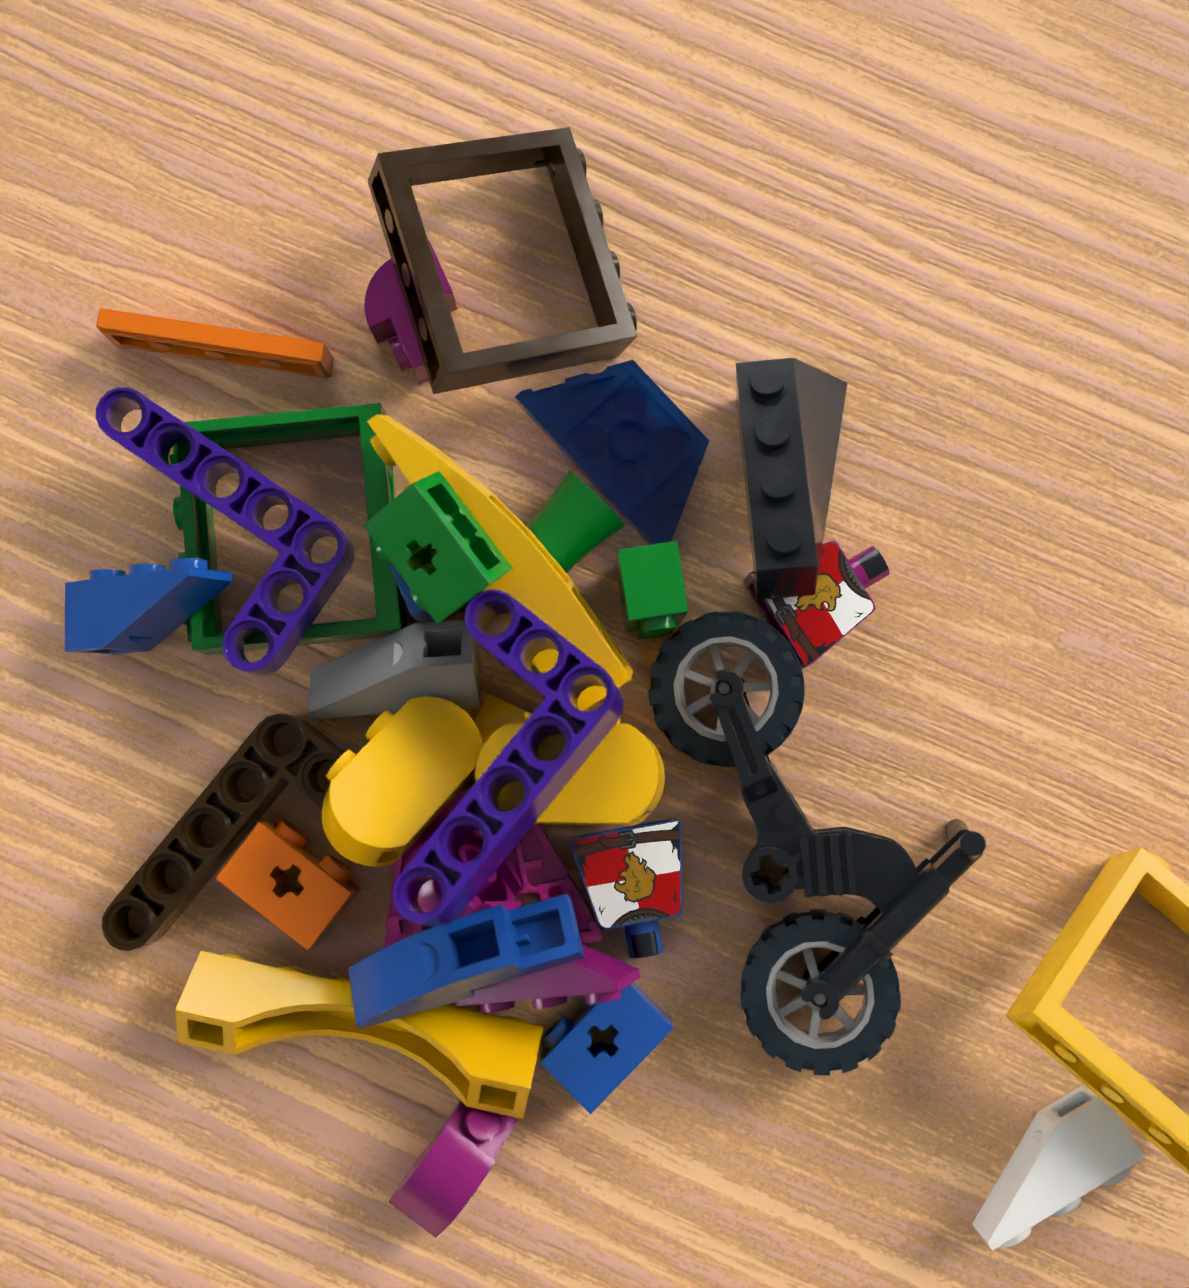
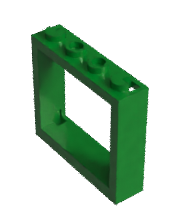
M381 403L184 422L223 449L360 436L368 520L396 498L393 467L390 468L383 462L370 441L376 434L367 421L376 414L387 415ZM182 441L173 446V454L169 455L171 465L179 464L188 457L190 453L189 441ZM180 486V496L175 497L173 501V513L178 530H183L185 552H180L178 558L207 560L208 570L218 571L213 508ZM370 534L376 618L312 624L297 646L386 637L407 627L404 597L388 562L375 549L373 538ZM218 593L183 623L187 625L188 642H192V650L207 655L224 653L223 638L225 633H223L220 593ZM264 632L252 634L246 640L244 651L269 649V641Z

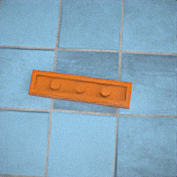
M99 308L96 327L115 346L327 379V377H331L334 358L324 342Z

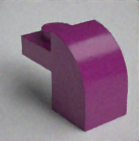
M429 241L451 312L457 309L453 291ZM390 258L379 267L368 284L364 302L365 316L377 344L388 340L401 371L412 368L419 384L429 379L392 259Z
M460 1100L434 1140L419 1155L389 1200V1203L436 1238L454 1221L481 1185L496 1162L494 1158L518 1120L511 1116L466 1107Z

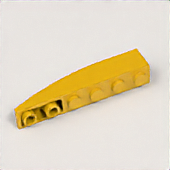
M376 414L367 421L376 434L370 441L379 457L390 468L397 464L410 483L404 490L412 483L440 471L511 565L512 570L484 591L501 590L511 595L604 668L613 678L618 688L631 680L634 670L569 575L522 521L488 488L450 457L391 416ZM500 614L506 622V624L509 626L511 623V614ZM546 649L540 651L534 657L533 663L540 673L547 672L555 666L558 660V651ZM601 686L586 688L578 698V709L585 711L606 697L607 690Z

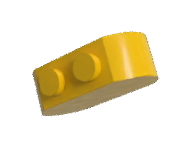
M428 696L409 699L395 715L388 709L385 710L365 734V737L370 741L357 755L350 749L347 750L326 774L331 783L322 805V825L331 845L345 858L357 864L371 867H381L396 863L471 778L476 768L479 753L483 747L482 738L477 725L469 714L448 700Z
M533 713L525 714V722ZM619 718L614 727L534 824L637 825L652 813L663 793L665 771L658 750L635 727L630 724H620ZM507 723L498 728L486 740L476 763V782L525 723ZM554 733L545 737L538 747L539 760L549 762L562 755L566 745L565 735ZM515 781L502 788L498 799L501 811L515 810L522 803L525 794L522 782Z

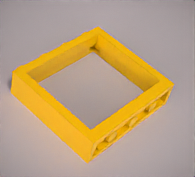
M1140 847L1110 857L1005 1017L1189 1175V1116L1060 1006L1134 890L1189 936V887L1170 871V867L1164 859Z

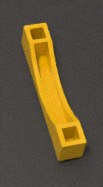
M200 951L175 1009L178 1043L237 1055L263 1044L295 1037L336 1036L365 1040L393 1049L422 1064L447 1084L466 1107L524 1119L543 1026L530 1024L519 1017L494 1016L472 1011L466 1006H457L456 1003H450L360 1029L356 1024L350 980L343 978L331 980L304 974L290 966L273 967L246 961L235 954L225 953L219 955Z

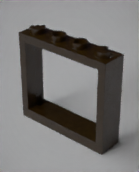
M570 127L377 154L367 182L433 394L616 358L637 337L636 314L632 305L626 302L619 281V261L616 254L609 250L603 231L602 209L599 202L592 197L586 179L587 166L585 156L580 148H576ZM547 166L598 327L463 353L411 186Z

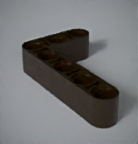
M274 714L266 717L257 725L107 907L102 916L101 925L104 938L111 946L126 951L158 941L168 932L289 783L322 809L327 792L318 784L317 771L328 760L336 762L345 751L308 721L298 716ZM289 724L297 733L298 744L290 755L284 757L277 752L273 741L277 730ZM248 769L258 775L261 783L260 791L252 801L244 799L239 794L237 788L240 775ZM209 814L217 817L223 827L222 838L215 846L206 843L201 834V824ZM171 860L178 862L184 869L185 882L179 891L170 888L164 878L165 867ZM133 906L141 909L146 915L147 928L142 936L132 932L128 926L127 916Z

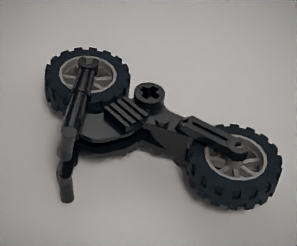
M741 612L707 613L693 621L689 620L677 628L678 631L670 638L668 637L660 647V653L650 670L649 702L653 707L657 726L670 740L669 742L677 750L684 752L700 763L720 767L736 766L742 784L741 794L757 829V843L751 849L742 870V879L746 889L754 898L767 903L782 901L794 889H804L805 897L850 894L864 897L876 906L866 917L861 915L856 921L853 917L838 912L836 914L826 912L825 909H810V912L791 913L783 917V920L775 925L772 924L766 928L749 951L742 973L740 1001L742 1010L744 1009L747 1018L746 1023L753 1037L757 1036L761 1041L763 1050L772 1058L777 1056L785 1061V1066L799 1072H801L802 1068L814 1070L813 1075L820 1076L830 1075V1071L842 1069L843 1073L858 1068L859 1062L866 1058L869 1060L874 1058L882 1050V1043L886 1038L890 1039L896 1027L895 1020L898 1012H900L901 994L898 974L891 958L894 954L891 950L949 894V888L982 856L986 847V841L980 833L970 831L964 821L953 819L945 827L948 841L929 860L925 858L915 867L907 851L898 842L886 836L846 826L813 829L769 757V754L777 749L792 733L803 709L805 685L798 657L788 640L766 621ZM719 647H737L747 651L733 672L726 670ZM709 650L711 651L717 671L715 679L690 670V667L698 657ZM757 657L765 667L770 682L746 683L741 676L752 660ZM686 678L711 687V693L688 706L685 697ZM770 691L768 705L761 717L751 709L747 692ZM713 703L718 715L716 731L703 725L693 714ZM771 855L773 862L777 865L786 863L787 868L783 869L780 882L772 884L770 877L766 874L757 876L756 871L759 870L764 856ZM812 948H828L832 950L820 963L816 964ZM800 951H803L808 967L802 977L782 969L788 959ZM779 979L802 989V994L779 1006L776 995V980ZM864 995L862 1007L853 1020L839 1005V1002L845 996ZM808 1005L812 1009L809 1031L797 1027L786 1015ZM835 1015L845 1026L835 1032L818 1033L820 1018L826 1020Z

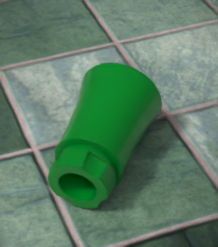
M569 470L552 496L527 525L566 573L599 544L625 526L622 520L583 481Z

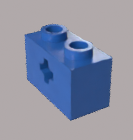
M635 982L621 990L622 997L617 1000L599 1004L587 1003L585 1008L572 1021L566 1015L562 1016L541 1039L546 1048L541 1053L540 1064L590 1114L674 1028L671 1018ZM583 995L582 999L586 1002L585 995ZM594 1025L602 1031L610 1025L614 1027L612 1030L614 1043L611 1046L603 1041L599 1042L595 1047L591 1044V1028Z

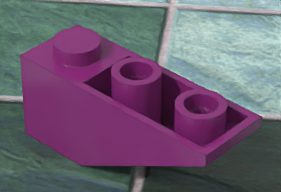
M582 944L585 955L584 959L475 989V997L457 1001L456 1005L479 1004L481 1013H494L515 1007V1001L531 1000L532 1007L536 1009L562 1005L568 1001L567 996L585 995L586 1003L588 1004L605 1003L621 998V990L641 978L640 971L636 967Z

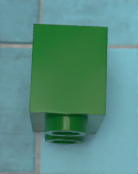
M440 471L412 483L363 524L373 538L375 549L379 555L388 563L393 564L410 587L412 598L416 604L425 612L430 613L437 624L461 609L476 595L486 590L513 569ZM433 546L435 547V549H436V551H437V554H435V553L433 552V550H432V547H433Z
M677 541L619 549L616 559V573L625 631L638 630L639 639L657 638L673 634L672 630L676 629V624H681L688 613Z

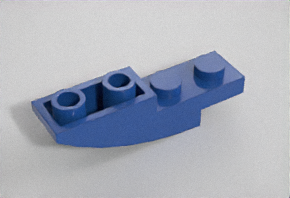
M563 894L511 910L500 904L455 919L450 924L440 927L434 926L364 958L348 968L357 1027L360 1029L475 997V989L584 959L585 955L572 899L568 894Z

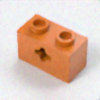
M281 819L278 824L273 820L259 822L215 879L308 951L320 943L359 892L360 888L350 881L355 874L348 866L334 856L326 854L322 859L307 848L305 844L309 840L308 836L289 821ZM298 867L302 871L298 877V882L304 888L299 887L288 891L285 885L289 878L282 870L287 871Z

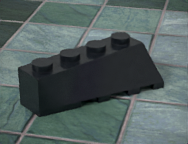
M795 358L736 363V401L757 600L809 596L816 593L847 382Z

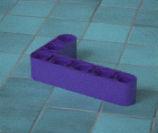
M118 387L108 391L100 398L96 407V421L99 428L108 437L280 553L228 627L223 638V652L233 667L254 675H269L277 672L285 664L350 570L354 561L355 550L351 540L334 522L138 391L128 387ZM133 410H141L142 418L139 425L131 431L122 432L121 423L123 418ZM182 441H189L190 453L188 457L179 464L170 465L168 457L171 448ZM228 473H238L239 485L237 490L230 496L217 497L216 485L218 480ZM275 505H286L288 507L286 523L279 529L265 530L263 526L265 513ZM323 537L336 538L338 545L335 556L328 562L314 563L311 559L313 544ZM291 584L301 585L303 590L301 605L292 612L282 613L277 605L280 591ZM264 632L269 641V649L261 660L250 663L244 654L246 640L252 634Z
M487 590L471 599L465 610L464 621L467 631L489 655L542 696L544 701L399 875L393 890L395 908L402 917L411 922L440 927L450 924L455 920L614 727L623 712L624 701L621 691L608 672L515 598L501 590ZM502 613L511 614V623L502 634L496 636L486 635L487 625L494 616ZM546 649L558 651V660L552 669L544 673H533L531 671L532 661L540 651ZM601 686L607 690L606 699L597 710L585 712L578 709V698L586 688ZM554 733L565 735L566 745L562 755L549 762L540 761L538 747L541 741ZM515 781L522 782L525 789L522 803L515 810L501 811L498 799L502 788ZM479 830L483 837V849L474 860L463 862L458 852L459 842L468 832ZM436 879L442 891L441 900L436 908L424 913L418 903L419 891L427 881Z

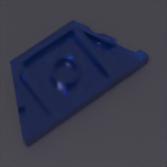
M634 360L608 366L601 373H584L565 379V383L532 392L531 388L523 390L515 396L516 403L649 545L672 541L709 440Z

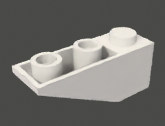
M1083 1084L1038 1111L972 1225L992 1251L1000 1246H1014L1029 1236L1031 1227L1047 1217H1058L1073 1211L1081 1203V1197L1100 1185L1110 1186L1124 1180L1130 1174L1131 1166L1145 1157L1120 1115Z

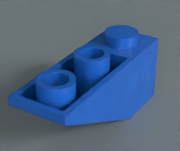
M196 558L170 560V569H166V566L158 564H134L129 566L128 575L122 570H91L90 580L65 583V652L114 655L151 651L232 583V573L208 570L207 560Z

